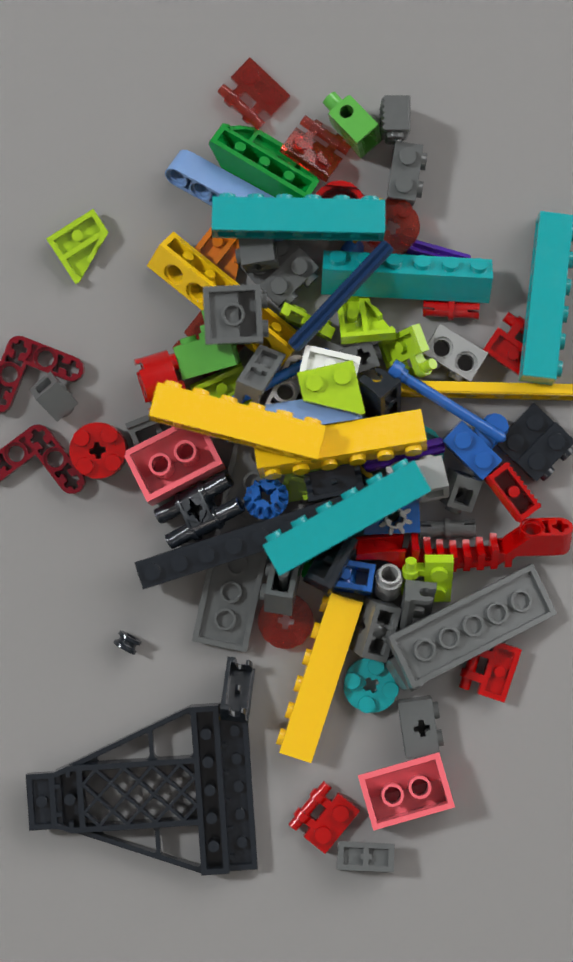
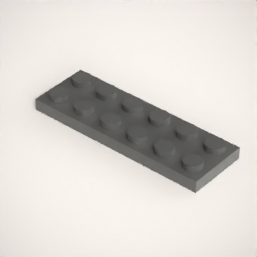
M529 564L385 638L409 688L413 689L551 618L557 612L534 565Z

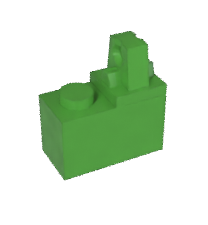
M201 325V333L198 334L200 339L197 340L196 335L179 339L181 344L173 347L182 379L185 380L239 364L241 361L236 345H205V325Z

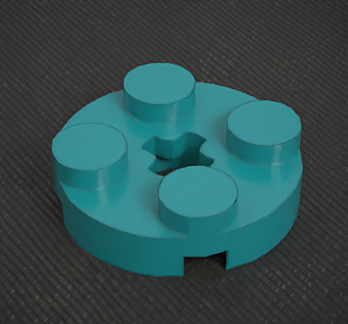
M360 658L348 667L344 677L343 689L347 700L353 707L364 713H377L385 710L394 702L399 693L398 685L384 662ZM368 677L371 680L377 679L379 681L376 685L377 690L374 692L370 689L366 691L363 688L366 685L365 679Z

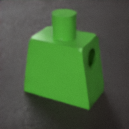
M332 92L324 99L323 104L329 110L328 115L331 125L360 159L382 141L378 123L352 96L348 95L342 100L336 92Z

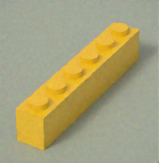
M167 380L165 384L157 383L149 413L150 421L317 463L326 426L321 425L320 420L312 417H305L304 420L293 418V413L285 410H277L276 413L266 411L264 405L249 402L248 406L237 403L238 399L227 395H221V398L209 396V391L200 388H193V391L182 389L181 384Z
M417 409L324 425L326 429L316 464L254 448L260 478L274 480L284 474L304 475L313 469L333 470L338 465H362L367 460L373 459L387 461L393 459L394 456L406 454V456H417L422 451H427V439L422 411Z
M334 591L329 597L323 595L319 611L323 612L320 623H314L310 638L315 640L312 649L306 648L302 664L306 665L303 676L298 675L294 684L293 691L297 692L295 702L289 701L284 717L289 720L286 729L280 728L276 744L280 745L279 753L312 763L363 605L362 600Z

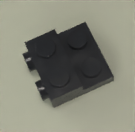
M532 403L509 427L506 440L496 444L534 482H537L539 479L545 481L555 471L552 465L559 458L565 461L573 453V438L558 423L551 420L535 403Z

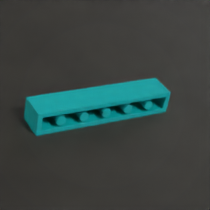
M221 193L219 196H212V238L384 241L385 200L379 199L377 196L350 199L347 195H336L332 199L322 198L320 195L315 194L306 195L305 198H293L290 194L265 197L263 194L252 193L248 194L247 197H236L233 193Z
M540 211L536 218L518 381L553 385L557 377L560 378L562 375L563 361L559 360V352L564 350L566 333H562V323L567 322L569 306H564L565 295H570L572 280L568 279L567 276L568 268L572 269L573 252L570 251L571 242H573V215Z
M324 250L321 294L332 295L370 253ZM391 254L352 296L489 303L493 283L492 259Z
M406 458L391 466L393 472L383 477L380 472L366 480L368 486L358 491L355 486L342 493L341 497L343 500L333 505L331 501H328L317 507L316 511L318 514L307 519L306 515H303L292 521L290 524L293 528L282 533L278 529L265 537L267 542L262 546L279 576L432 491L415 460L409 463Z

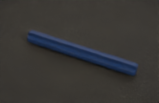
M381 241L289 339V345L295 351H301L393 253V247L387 241Z

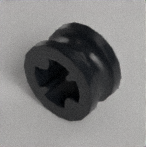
M120 630L118 633L120 635L119 639H115L113 643L124 651L135 655L137 652L135 647L137 645L140 646L142 642L133 635Z

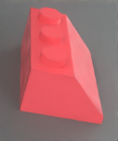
M171 427L126 450L124 456L146 501L151 506L195 485L200 480L203 481L227 469L210 436L177 427Z
M439 752L358 775L373 831L455 808Z

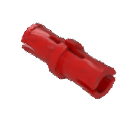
M424 300L423 307L435 309L423 308V317H448V320H453L454 318L479 320V311L468 310H480V303Z

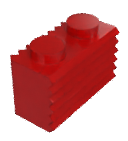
M502 462L484 480L515 521L522 522L541 507V503H537L538 499L534 498V494H530L531 490L527 489V485H523L524 481L520 480V476H516L517 472L513 471V467H509L510 463Z

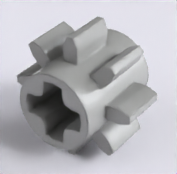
M410 508L405 510L398 509V515L402 517V521L396 522L395 526L391 525V520L386 516L384 521L379 524V527L389 526V535L393 534L394 529H399L404 534L402 526L405 523L412 524L411 520L406 519V514L411 511Z

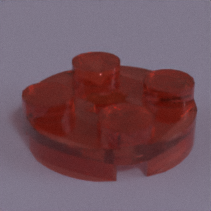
M386 199L385 226L388 225V221H393L394 224L399 225V228L396 229L395 234H390L389 230H385L384 240L393 247L394 251L392 254H404L415 244L420 232L419 217L409 202ZM381 241L366 242L371 248L375 249Z
M296 595L292 616H289L291 619H294V623L289 624L288 628H282V623H278V617L282 618L284 615L264 612L263 604L258 616V627L264 640L272 646L281 649H291L306 641L312 632L314 624L313 613L307 602Z

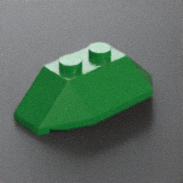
M222 123L209 141V146L222 169L273 197H276L278 194H290L293 198H305L306 195L313 193L319 183V179L317 176H314L311 166L303 155L256 127L230 126L229 124Z

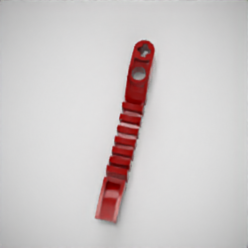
M559 517L528 518L523 520L520 526L503 536V538H497V533H490L488 546H484L483 537H476L475 547H470L469 539H462L461 548H457L456 540H449L448 548H444L443 539H436L435 548L431 549L430 537H423L420 549L418 533H411L408 549L402 548L404 534L355 537L358 539L356 560H385L402 570L408 557L416 558L417 563H424L425 555H453V572H456L459 568H463V571H470V568L474 567L477 570H484V567L490 566V569H498V565L503 562L504 567H512V560L517 556H553L568 553L571 545L573 525L569 520Z

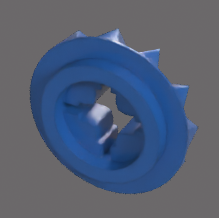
M278 479L254 480L253 485L246 487V494L243 499L247 511L252 516L259 519H270L280 515L286 509L289 494L286 486L280 483ZM262 491L270 495L271 504L262 499Z

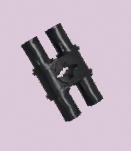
M224 472L207 482L204 480L198 481L195 486L182 493H176L172 501L154 510L155 517L161 524L182 514L185 520V525L165 535L166 542L171 549H175L192 539L195 541L201 540L204 535L215 529H222L226 521L246 511L239 497L219 507L214 502V496L234 486V482L228 472Z

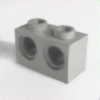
M439 324L427 343L430 350L424 352L423 356L426 360L435 359L437 362L436 370L442 367L449 371L448 377L456 382H471L488 352ZM441 341L448 346L446 356L440 357L435 354L433 347L436 342ZM460 356H467L471 359L472 367L469 371H463L458 367L457 362Z

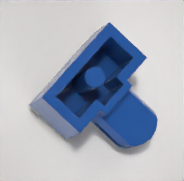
M489 414L483 419L505 434L508 433V421L501 414ZM463 420L459 421L442 438L445 447L480 480H483L502 461L492 450L498 442L476 428L471 429Z

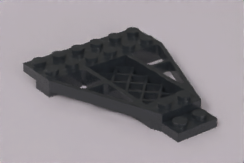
M221 702L191 704L55 771L27 773L26 790L29 831L59 829L71 834L78 833L201 873V876L230 874V871L258 869L248 723L221 720ZM185 714H190L193 753L190 755L157 756L155 754L153 730ZM148 734L150 755L146 758L99 761L97 758L137 737ZM185 764H194V772ZM176 765L168 775L157 767ZM148 767L140 777L129 769ZM179 767L192 777L183 788L170 778ZM121 768L112 779L102 771L104 769ZM151 769L164 779L155 790L142 780ZM93 770L85 779L84 771ZM123 771L136 780L127 792L114 782ZM95 772L108 782L99 794L87 784ZM194 780L196 800L185 791ZM166 782L179 792L170 803L157 793ZM138 784L151 794L142 805L129 795ZM110 786L123 796L114 807L102 797ZM86 790L93 797H95V799L88 805V807L86 802ZM181 795L193 804V807L185 816L172 806ZM153 797L165 806V809L157 818L144 808ZM125 799L137 808V811L129 820L116 810ZM97 800L109 810V813L101 822L89 812ZM197 808V815L190 816ZM168 810L177 816L162 818ZM142 812L149 819H135V817ZM112 813L120 819V821L106 820L112 815ZM198 826L201 863H194L162 852L160 828ZM153 828L155 830L156 850L105 834L103 831Z

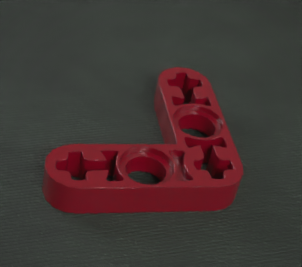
M14 336L7 343L0 361V384L6 387H13L11 393L5 390L3 399L7 400L6 405H0V413L7 412L12 407L28 365L46 373L51 371L59 378L75 382L80 380L85 373L84 363L75 356L24 336ZM21 341H24V347L27 348V352L20 353L18 361L23 362L22 366L20 367L13 362H7L9 356L12 359L16 356L17 351L13 349L14 344L19 345ZM43 351H50L54 357L53 363L48 367L41 366L38 361V357ZM59 356H64L61 362L68 365L75 361L76 367L79 369L78 374L73 373L69 377L67 376L68 371L60 367L58 373L54 372V369L59 364ZM11 366L17 370L18 375L15 381L8 383L3 379L2 373L5 368Z
M37 424L29 427L0 449V456L3 454L5 461L12 466L9 470L7 466H3L0 469V482L37 456L64 492L75 494L80 492L85 486L84 475L77 471L71 462L69 454L50 429L44 425ZM35 430L45 432L46 435L43 436V440L47 445H50L51 442L55 444V446L48 448L43 455L40 453V450L44 449L43 445L40 442L34 443L32 441L35 437L33 433ZM13 446H20L24 450V457L19 462L12 461L9 457V451ZM53 451H58L63 456V463L59 467H52L48 462V456ZM68 463L72 467L67 470L72 477L76 475L79 477L76 489L73 486H66L68 478L64 473L60 477L56 474V472L65 469Z

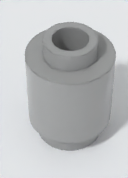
M386 564L376 571L373 591L378 599L389 602L399 597L403 583L401 570L393 564Z

